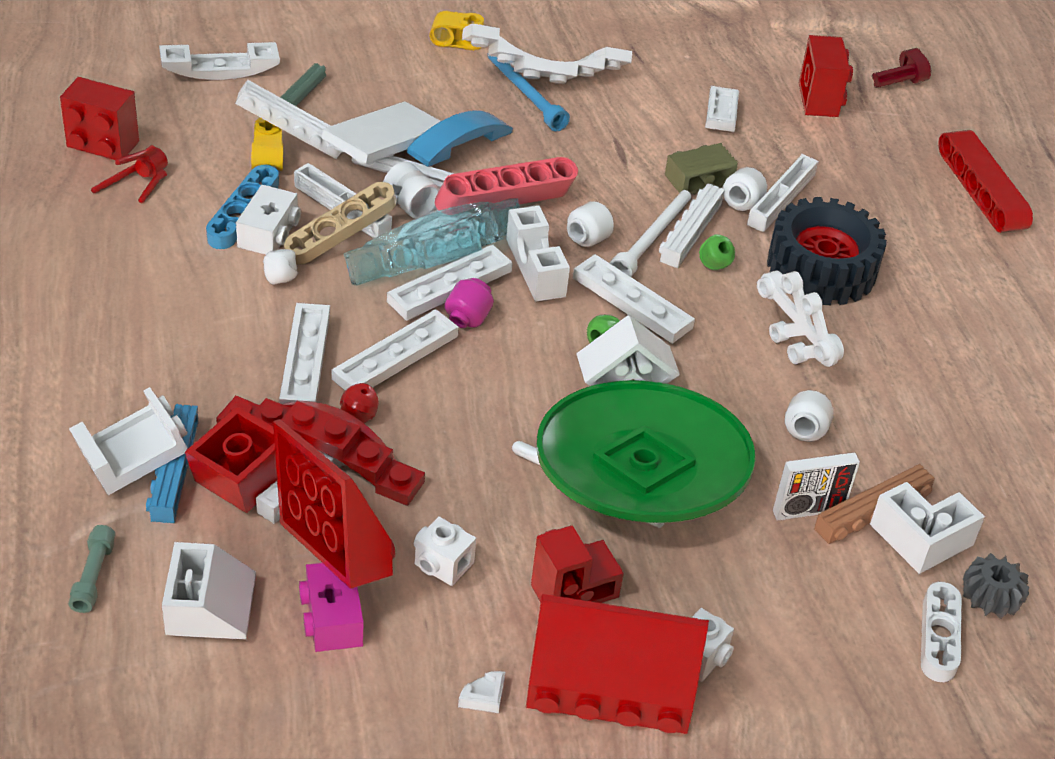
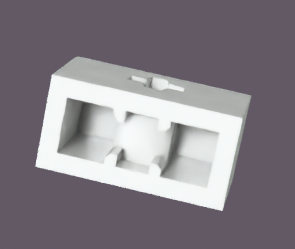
M261 185L236 222L237 247L267 255L268 252L278 250L280 245H284L289 231L293 226L298 225L301 217L297 193Z

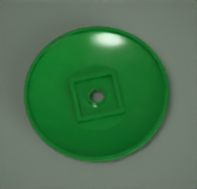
M614 381L580 389L564 397L550 408L543 417L537 433L536 448L539 463L548 479L561 492L591 510L630 521L647 523L679 522L714 513L732 503L743 493L752 478L755 465V448L751 436L734 414L721 404L702 394L683 387L660 382Z

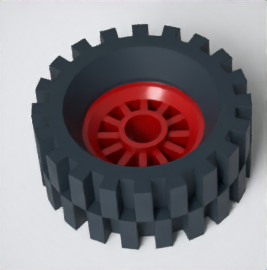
M814 197L812 203H809L806 198L800 199L797 206L790 203L786 206L785 211L781 210L778 214L767 259V267H771L770 272L779 271L782 275L794 271L798 272L803 280L804 295L813 292L817 293L822 299V305L831 306L832 300H837L839 305L848 304L849 297L854 302L861 300L863 294L867 296L871 292L877 280L887 245L884 228L878 229L880 222L876 218L869 220L868 211L861 209L858 212L854 210L855 204L848 201L844 206L838 204L839 199L830 198L829 202H823L822 197Z

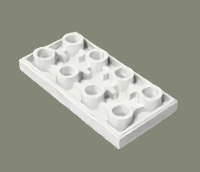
M404 101L323 128L322 139L333 145L335 150L345 152L354 157L357 163L371 165L374 161L385 157H393L394 154L407 150L421 134L439 123L440 120Z

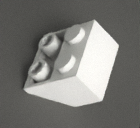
M174 542L162 602L165 635L246 640L256 571L215 544Z

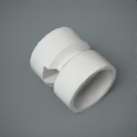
M410 162L398 163L389 170L383 182L392 185L397 204L414 219H420L435 210V198L440 190L439 186L424 176Z

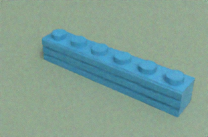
M176 404L173 411L174 415L170 417L172 418L177 415L183 423L188 435L182 438L188 449L194 443L199 423L198 406ZM185 453L155 469V476L157 478L151 482L152 497H148L146 502V511L150 512L151 522L175 523L189 464Z

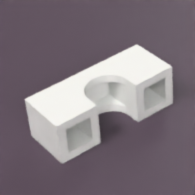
M539 205L510 209L508 212L506 235L509 247L535 302L566 297L570 270L560 246L549 248V224Z

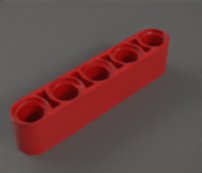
M972 130L942 133L938 141V148L942 158L993 228L999 233L1030 228L1033 222V213L1030 205Z

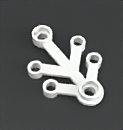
M779 271L763 274L761 279L757 281L759 294L763 298L774 299L794 322L786 324L784 321L771 324L769 327L771 339L775 343L788 340L790 337L806 335L813 343L807 346L802 342L789 345L787 354L793 364H799L807 361L809 358H816L824 366L830 367L842 359L844 355L843 344L836 334H828L822 312L821 298L815 292L804 295L801 275L796 271L784 275ZM786 293H792L794 303L789 299ZM811 314H812V318H813V323H814V325L812 324V321H811V318H810V315H811Z

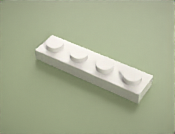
M492 244L387 292V303L407 321L445 303L450 292L460 280L477 278L488 283L512 272V261Z
M596 254L574 268L573 279L632 316L635 320L673 344L693 329L695 318Z
M296 303L279 398L280 404L296 402L297 400L317 402L330 319V305Z
M435 309L333 368L332 380L344 390L358 383H366L374 387L458 337L459 327Z

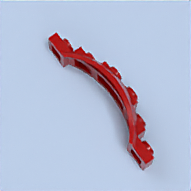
M235 395L216 417L218 423L238 406L273 426V421L281 420L314 448L330 455L359 473L375 486V493L406 506L410 504L425 483V472L396 461L393 456V449L387 447L380 437L367 425L351 414L327 404L298 400L296 402L280 404L265 398L258 405Z

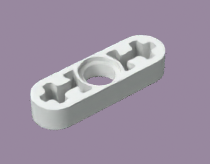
M935 582L929 586L923 600L921 669L928 678L937 682H947L953 679L961 662L962 598L958 589L946 582ZM940 599H943L944 604L947 605L944 612L939 611ZM935 625L943 626L950 631L951 636H939L931 627ZM938 651H944L942 655L943 665H940L939 660L936 658Z

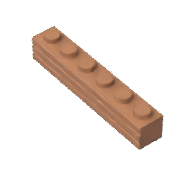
M918 464L819 513L814 530L828 544L836 540L840 541L854 531L858 532L864 526L870 524L879 495L908 482L925 498L932 492L935 478L921 464Z

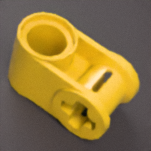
M440 11L434 18L429 34L430 40L440 47L478 50L482 47L472 46L471 42L462 40L463 28L472 24V21H474L473 24L484 25V18L477 13Z
M258 118L254 124L251 170L259 165H271L278 171H283L282 129L262 118Z

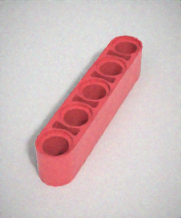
M557 157L451 174L445 178L435 198V206L441 213L455 216L560 198L569 190L578 175V168L572 160L565 157Z

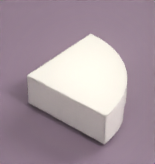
M505 672L485 673V677L465 685L459 696L458 707L499 713Z

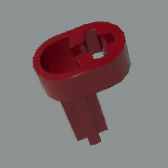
M912 48L900 53V67L872 74L875 88L910 80L912 83H919L930 79L931 66L926 56L918 48Z

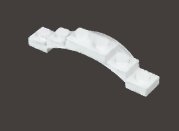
M472 23L464 27L462 33V40L471 41L472 46L488 47L489 45L488 56L497 57L498 62L513 65L514 72L523 73L524 78L540 79V76L549 77L552 83L564 84L567 83V80L577 77V75L592 77L594 73L604 70V68L619 70L621 66L631 63L632 51L605 47L594 51L578 61H552L536 57L513 46L499 35L500 28Z

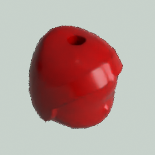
M358 383L344 391L339 404L341 410L351 414L365 424L375 417L379 400L372 386L366 383Z

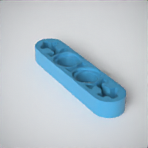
M271 165L254 167L206 226L207 243L211 247L227 249L237 242L236 222L239 217H231L229 215L243 213L251 199L244 197L254 196L261 186L260 182L262 185L279 188V172L275 167Z

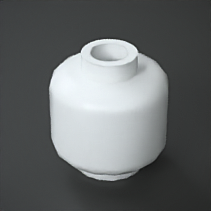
M745 167L737 170L726 179L723 185V189H725L724 199L735 210H750L767 193L765 177L755 168Z
M588 202L573 210L568 216V234L574 242L582 247H592L610 237L613 232V217L610 211L599 202Z
M812 390L802 391L794 396L785 413V425L788 432L793 437L806 442L816 441L827 433L833 419L831 401L824 394Z

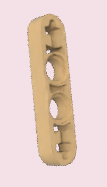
M377 182L370 185L288 236L284 242L285 249L295 252L296 264L298 265L312 261L391 212L397 204L392 185L386 182ZM353 210L363 212L356 219H348L346 217ZM331 226L336 228L331 235L322 236L319 234L325 227ZM298 246H301V247L304 248V249H303V250H300V249H298L297 247H298Z

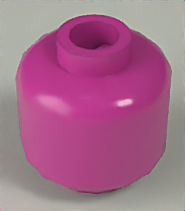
M477 278L463 279L457 282L445 301V310L449 315V320L459 328H466L467 326L476 328L480 326L493 307L494 299L491 289L485 282Z

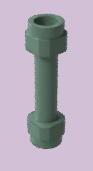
M97 525L89 534L87 545L90 552L80 582H75L72 585L68 602L69 607L76 612L88 613L96 603L98 593L95 585L105 555L112 553L116 536L115 531L109 526Z

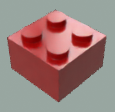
M809 35L798 82L804 113L810 116L839 117L841 106H845L847 102L846 85L851 83L853 78V66L849 65V49H845L843 37Z
M78 76L61 94L60 102L67 147L116 160L129 155L139 143L134 91Z
M238 406L185 451L194 481L245 513H248L257 505L256 497L277 481L273 426Z

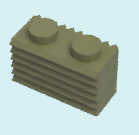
M722 143L709 146L703 145L697 149L684 152L677 151L668 155L665 176L679 193L686 190L690 194L695 195L700 189H704L708 183L722 188L726 179L737 171L738 163Z

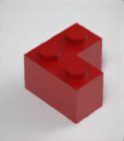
M573 525L561 529H552L537 536L531 586L540 602L542 594L598 603L620 597L624 572L604 540L584 544Z

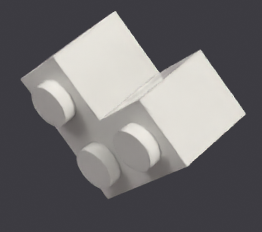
M630 315L623 318L576 353L584 381L589 386L632 379L668 384L680 375L670 346Z
M905 482L879 495L870 525L920 574L973 546L985 516L960 492L932 506L908 482Z

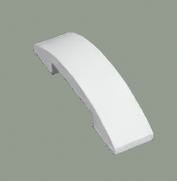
M276 42L247 43V53L190 54L189 45H159L163 68L179 75L197 79L227 80L243 78L264 72L280 64Z

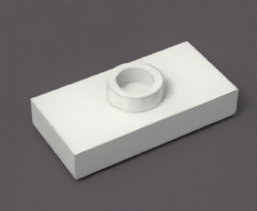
M711 86L705 128L734 132L739 90Z

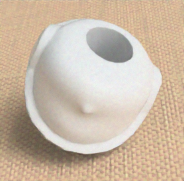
M273 250L264 256V273L270 284L287 283L296 278L298 272L296 256L293 250Z

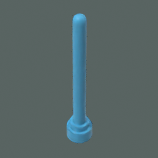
M487 53L488 59L543 112L544 122L551 130L561 131L568 125L570 115L562 106L551 105L519 72H514L513 66L509 63L498 62L497 57L488 56Z

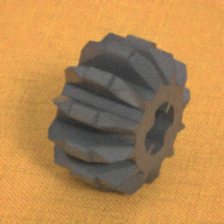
M992 553L985 557V559L977 556L969 569H966L963 576V597L971 599V608H982L985 616L990 612H994L1000 619L1007 613L1015 615L1021 605L1026 602L1029 595V575L1020 572V563L1011 564L1007 562L1006 556L1002 559H997Z

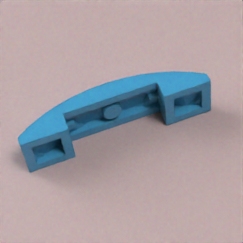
M485 111L462 112L448 117L429 128L408 147L407 153L425 166L430 167L449 159L451 148L480 136L494 141L511 134L513 128Z

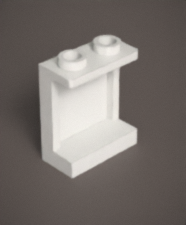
M150 387L143 390L149 402L148 406L91 436L83 421L69 428L82 454L107 495L116 492L183 455L187 450L182 437L188 435L183 423L177 415L172 418L170 417L174 413L168 401L163 395L157 398Z

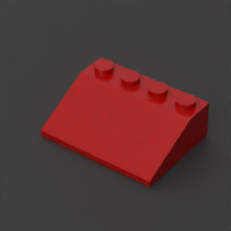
M273 421L280 524L350 589L393 576L392 559L395 558L396 554L394 543L354 480L283 421Z
M542 594L526 708L536 709L543 713L555 712L578 716L585 720L598 719L616 722L628 727L641 726L659 729L665 733L677 732L687 734L694 709L709 620Z

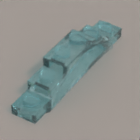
M509 198L497 203L477 202L443 209L405 223L366 242L363 247L345 252L344 257L351 284L357 286L384 276L394 277L417 268L427 269L480 251L482 246L503 240V236L507 235L509 210L520 208L518 199Z

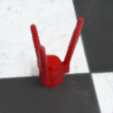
M151 145L145 150L116 159V165L137 161L130 167L92 187L91 192L96 193L137 171L142 177H153L138 199L139 203H143L158 182L167 176L164 170L168 166L167 157L161 149Z

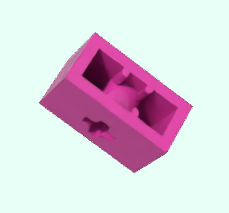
M323 563L306 564V581H299L301 605L308 604L309 612L303 613L304 630L306 637L313 636L315 652L363 647V616L358 587L350 589Z

